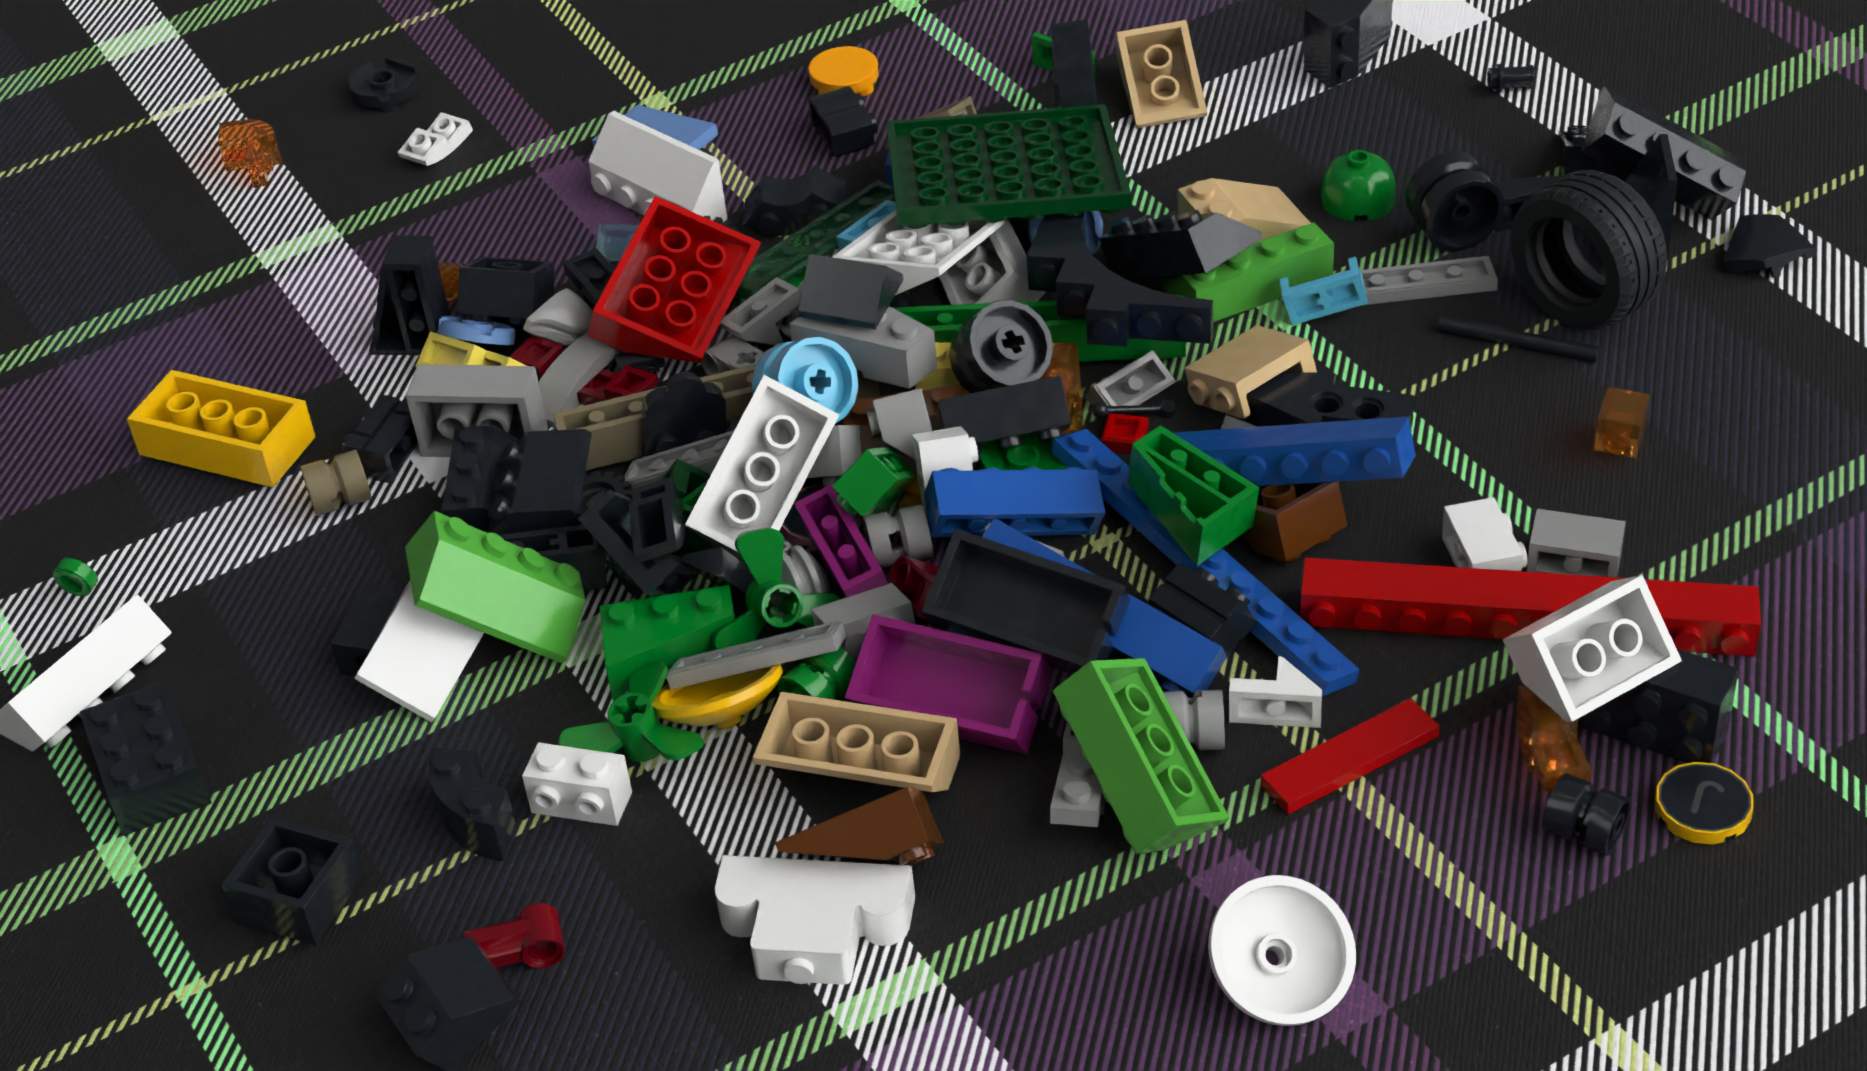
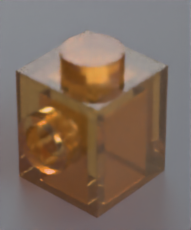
M1608 387L1597 418L1594 450L1636 458L1646 428L1650 394Z

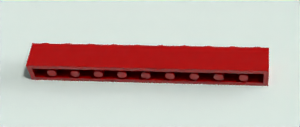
M1305 558L1301 590V618L1312 627L1504 639L1607 583L1625 578ZM1645 579L1676 649L1694 653L1756 656L1761 628L1759 586Z

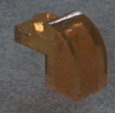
M254 119L219 123L218 145L226 172L248 169L253 188L268 186V172L274 170L273 165L283 164L273 128L266 122Z
M1526 685L1519 686L1517 696V728L1528 772H1536L1545 792L1552 791L1564 773H1569L1591 782L1592 769L1577 740L1578 719L1566 722Z

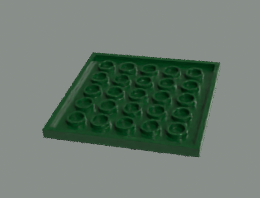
M1105 104L887 121L898 226H906L911 229L926 227L928 224L935 223L958 226L973 220L996 223L1011 217L1035 220L1049 214L1073 217L1088 211H1100L1111 214L1117 213L1121 209L1131 208V192Z

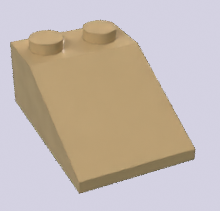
M1186 20L1116 32V55L1136 129L1207 116Z
M1210 178L1178 189V216L1192 210H1199L1200 214L1218 212L1259 230L1263 237L1260 241L1297 229L1300 226L1311 224L1279 187Z

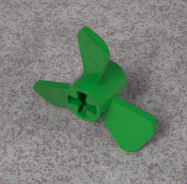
M770 527L742 532L735 540V548L754 579L746 592L748 611L720 628L713 636V646L717 650L755 641L766 622L778 628L791 626L796 621L808 628L814 627L811 609L840 600V598L831 592L800 594L795 587L781 581L784 537L781 532ZM772 592L777 597H783L780 607L775 604L769 605L771 599L769 595Z
M663 660L641 667L632 674L629 679V693L618 697L608 709L607 717L609 721L570 727L565 729L559 737L560 746L615 753L622 748L625 756L634 762H646L654 759L659 754L668 760H681L700 750L704 746V742L698 733L660 724L652 703L668 674L667 665Z

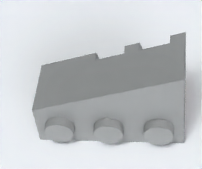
M888 307L876 330L798 317L789 323L792 341L823 337L839 344L848 352L856 370L863 372V378L910 389L937 369L934 330L891 307Z

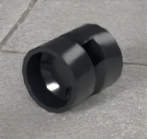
M1564 773L1555 784L1549 796L1543 814L1542 828L1544 831L1566 840H1571L1578 836L1581 846L1609 856L1618 844L1627 824L1631 810V798L1606 788L1595 792L1591 782L1569 773Z

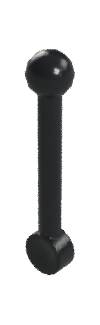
M1168 400L1162 401L1160 405L1106 406L1104 403L1099 402L1093 406L1092 413L1096 418H1103L1110 413H1160L1164 417H1171L1175 413L1176 405Z

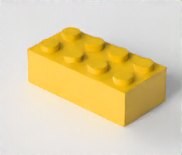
M171 370L127 418L139 455L269 487H274L316 437L304 400Z

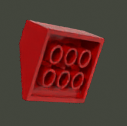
M655 196L592 311L588 337L622 352L701 363L760 248L761 242Z

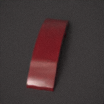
M532 335L510 358L526 366H535L539 382L550 365L564 351V348L561 344ZM627 365L618 374L602 369L578 391V401L588 405L651 390L659 382V377L656 374Z

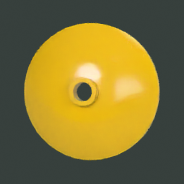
M781 664L672 690L669 684L659 690L652 706L657 716L670 722L696 727L716 724L717 728H727L739 723L742 720L741 715L756 708L778 684L783 669Z

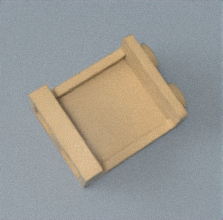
M1258 325L1184 368L1188 379V392L1196 404L1242 419L1250 415L1246 398L1247 393L1280 373L1317 372L1308 339Z

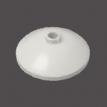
M1282 875L1265 876L1249 881L1237 888L1224 900L1211 924L1208 949L1214 976L1230 1001L1244 1013L1259 1021L1279 1026H1295L1316 1020L1332 1010L1341 1001L1352 982L1356 965V948L1350 925L1334 900L1309 882ZM1266 950H1271L1277 954L1278 965H1272L1267 961L1265 957Z

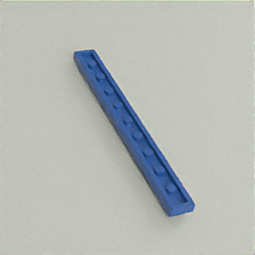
M1087 429L1053 440L1051 453L1067 467L1097 469L1103 499L1176 565L1183 564L1193 571L1200 566L1219 581L1217 586L1226 591L1229 586H1233L1241 591L1250 600V604L1247 607L1256 619V624L1250 632L1278 657L1285 658L1321 688L1322 696L1357 682L1360 669L1224 549L1219 550L1196 566L1128 484L1129 466Z

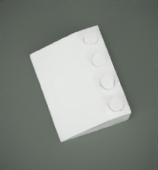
M895 210L833 257L883 265L902 273L903 282L895 294L897 295L940 276L1004 225L1005 220L996 223L973 220L958 226L935 223L928 224L923 228L911 229L906 226H898Z

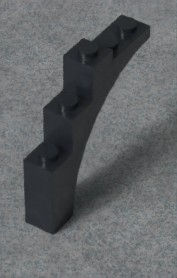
M1085 212L1073 217L1061 214L1044 215L1027 254L1028 289L1056 292L1057 317L1085 318L1087 344L1127 347L1130 338L1211 344L1214 336L1213 300L1164 293L1124 279L1108 270L1088 249L1085 235Z

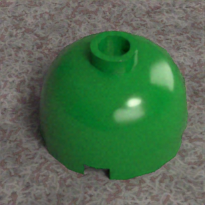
M1364 150L1347 152L1336 157L1324 171L1320 194L1322 206L1332 216L1345 221H1355V215H1367V221L1380 218L1394 207L1396 194L1395 176L1387 161L1380 156Z

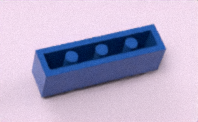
M1029 467L1023 470L985 468L982 470L959 471L955 468H945L940 471H932L924 492L931 537H952L955 529L980 537L984 534V528L989 523H992L994 518L1026 536L1095 535L1105 515L1097 469L1068 467L1062 470H1041L1036 467Z

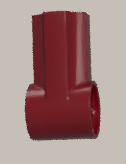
M538 903L529 905L518 913L516 920L465 931L464 933L465 938L470 936L477 941L496 968L524 962L532 968H548L560 962L565 955L559 913L550 904Z

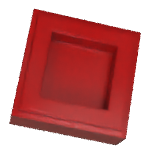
M1108 414L1101 442L1112 452L1131 454L1132 444L1148 434L1149 417Z

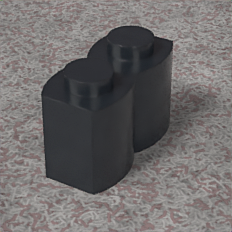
M849 86L808 97L812 124L817 133L823 137L832 155H840L875 144L874 134L878 132L877 121L872 112L868 113L866 111L863 99L859 93L855 94Z

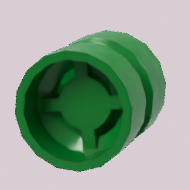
M841 646L837 651L805 658L803 663L797 664L780 678L777 684L779 695L780 692L844 701L856 662Z

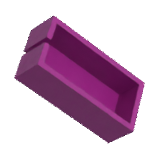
M872 614L845 699L852 703L957 718L959 739L1027 756L1038 721V716L1032 707L1042 708L1053 670L1042 653Z

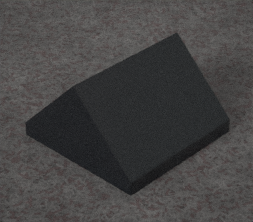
M809 254L798 310L799 317L876 330L903 282V274L883 265Z

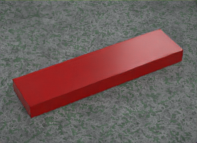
M1410 698L1261 774V787L1289 815L1439 737L1440 725Z

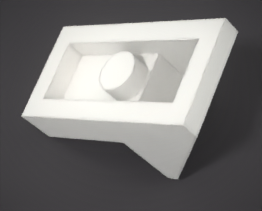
M1278 657L1276 680L1230 678L1229 723L1321 728L1322 689L1285 658Z

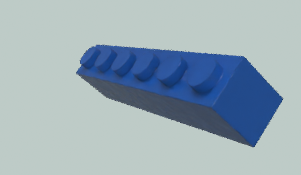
M1409 417L1174 433L1257 486L1403 478L1416 456Z
M994 518L982 537L1093 574L997 518ZM1128 594L1130 602L1116 637L1108 635L1112 643L1110 653L1112 652L1122 659L1145 658L1155 678L1164 682L1161 686V689L1164 691H1183L1186 696L1192 698L1196 690H1207L1227 658L1222 646Z

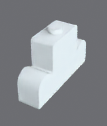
M723 855L715 885V896L723 929L731 936H752L750 946L755 973L758 979L791 981L797 984L824 983L845 985L852 980L860 937L865 936L868 941L876 945L888 946L900 942L907 936L913 913L915 890L912 866Z

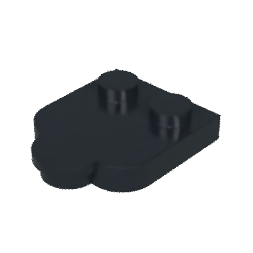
M691 372L676 373L668 380L667 387L654 389L643 400V457L720 435L726 431V401L721 389L714 383L703 382L701 378Z

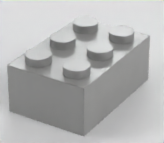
M418 364L406 394L422 457H450L455 428L495 425L519 440L527 432L548 430L535 366Z

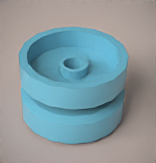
M823 337L805 338L775 345L764 352L755 365L752 378L753 395L761 379L766 375L839 414L835 423L847 416L855 404L859 387L857 370L848 352L836 342Z

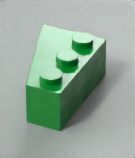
M1161 425L1132 444L1128 484L1196 566L1253 527L1259 493L1257 485Z
M730 585L600 605L605 666L613 701L629 691V679L641 667L663 660L669 671L680 658L716 650L713 646L714 634L735 619Z

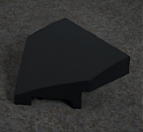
M1780 215L1739 216L1724 258V264L1727 273L1760 270L1769 267L1771 276L1777 278L1781 275L1782 268L1793 260L1798 261L1799 257L1807 260L1816 255L1817 252L1816 248Z

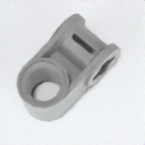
M731 335L710 347L701 364L705 373L709 376L757 364L764 353L741 338Z

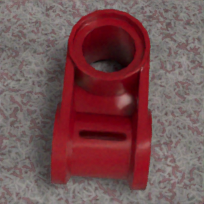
M901 556L894 562L891 568L888 583L894 584L912 602L914 615L927 620L922 609L939 566Z

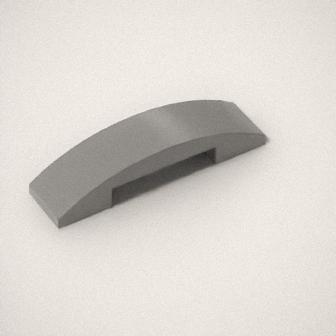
M588 332L568 346L539 380L548 425L556 427L553 413L578 407V391L615 358V355L627 352H622L588 337Z

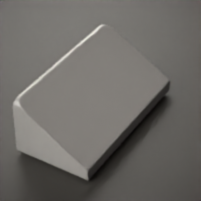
M1152 350L1094 385L1085 398L1093 406L1099 402L1104 403L1106 406L1141 405L1174 385L1177 381Z

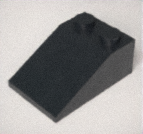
M1325 0L1305 9L1304 70L1329 88L1358 76L1391 36L1392 0Z
M1659 134L1625 183L1638 192L1654 212L1664 235L1668 257L1677 176L1668 134Z

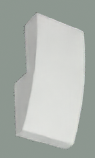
M441 112L428 130L416 128L397 153L401 158L429 166L453 152L469 136L473 129L468 120Z

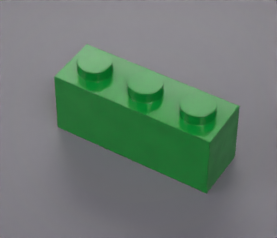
M891 447L867 449L832 487L839 493L836 498L837 502L853 516L859 513L864 517L885 512L917 479V473Z

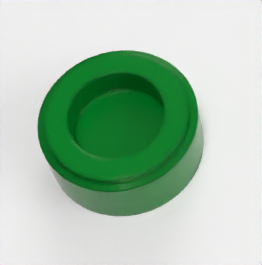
M73 558L61 559L53 571L55 582L63 590L76 596H88L98 582V576L93 569Z

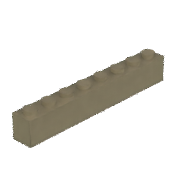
M756 364L701 377L703 382L714 383L722 391L726 401L725 433L732 419L744 414L753 397L752 378ZM857 370L859 387L856 399L880 396L879 381L863 378V372ZM654 389L553 413L556 430L586 429L592 433L585 471L643 457L642 403L646 395Z

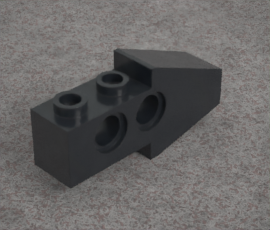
M1280 373L1247 393L1246 398L1250 415L1244 418V422L1262 427L1409 417L1412 431L1414 395L1335 384V373Z

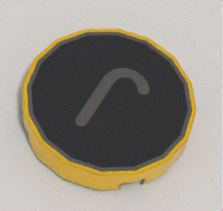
M1692 762L1677 765L1663 775L1656 787L1655 812L1659 820L1660 816L1667 823V829L1675 836L1693 843L1713 845L1725 842V837H1730L1734 834L1737 837L1745 832L1752 819L1753 793L1746 781L1732 770L1714 763Z

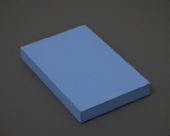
M636 105L624 115L698 150L718 135L715 123L641 105ZM599 135L592 139L593 147H595Z

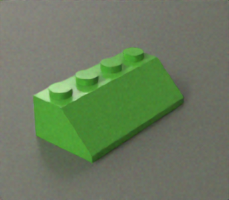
M1311 223L1256 242L1207 273L1166 276L1160 280V287L1166 293L1213 300V322L1282 298L1280 278L1288 277L1289 286L1293 287L1333 275L1334 242L1315 223Z
M433 511L405 546L415 606L563 664L568 658L586 601L579 571L569 564H560L543 557L531 548L524 549L505 541L495 533H486L469 526L457 517L450 518Z
M1145 658L1089 661L1052 690L1060 704L1063 718L1070 724L1081 745L1083 757L1091 765L1102 786L1101 790L1104 798L1112 806L1123 827V835L1136 854L1164 851L1213 829L1230 819Z

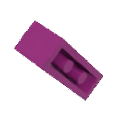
M832 484L794 503L809 539L843 598L888 584L883 570L850 514L837 502L838 494L832 487Z

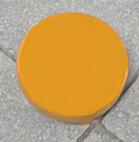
M842 46L825 50L816 55L808 67L810 82L818 90V94L849 86L855 94L859 93L861 96H866L874 91V82L879 75L878 61L875 55L866 49L853 46Z

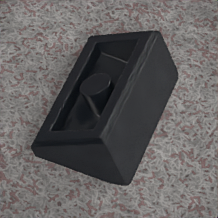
M718 547L683 555V562L717 587L730 585L731 593L746 598L747 589L754 579L745 564L724 548Z

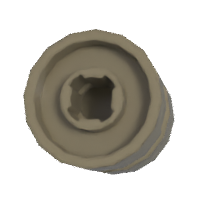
M356 449L334 456L330 464L319 460L300 466L316 516L338 510L341 502H346L352 506L372 499L367 478Z

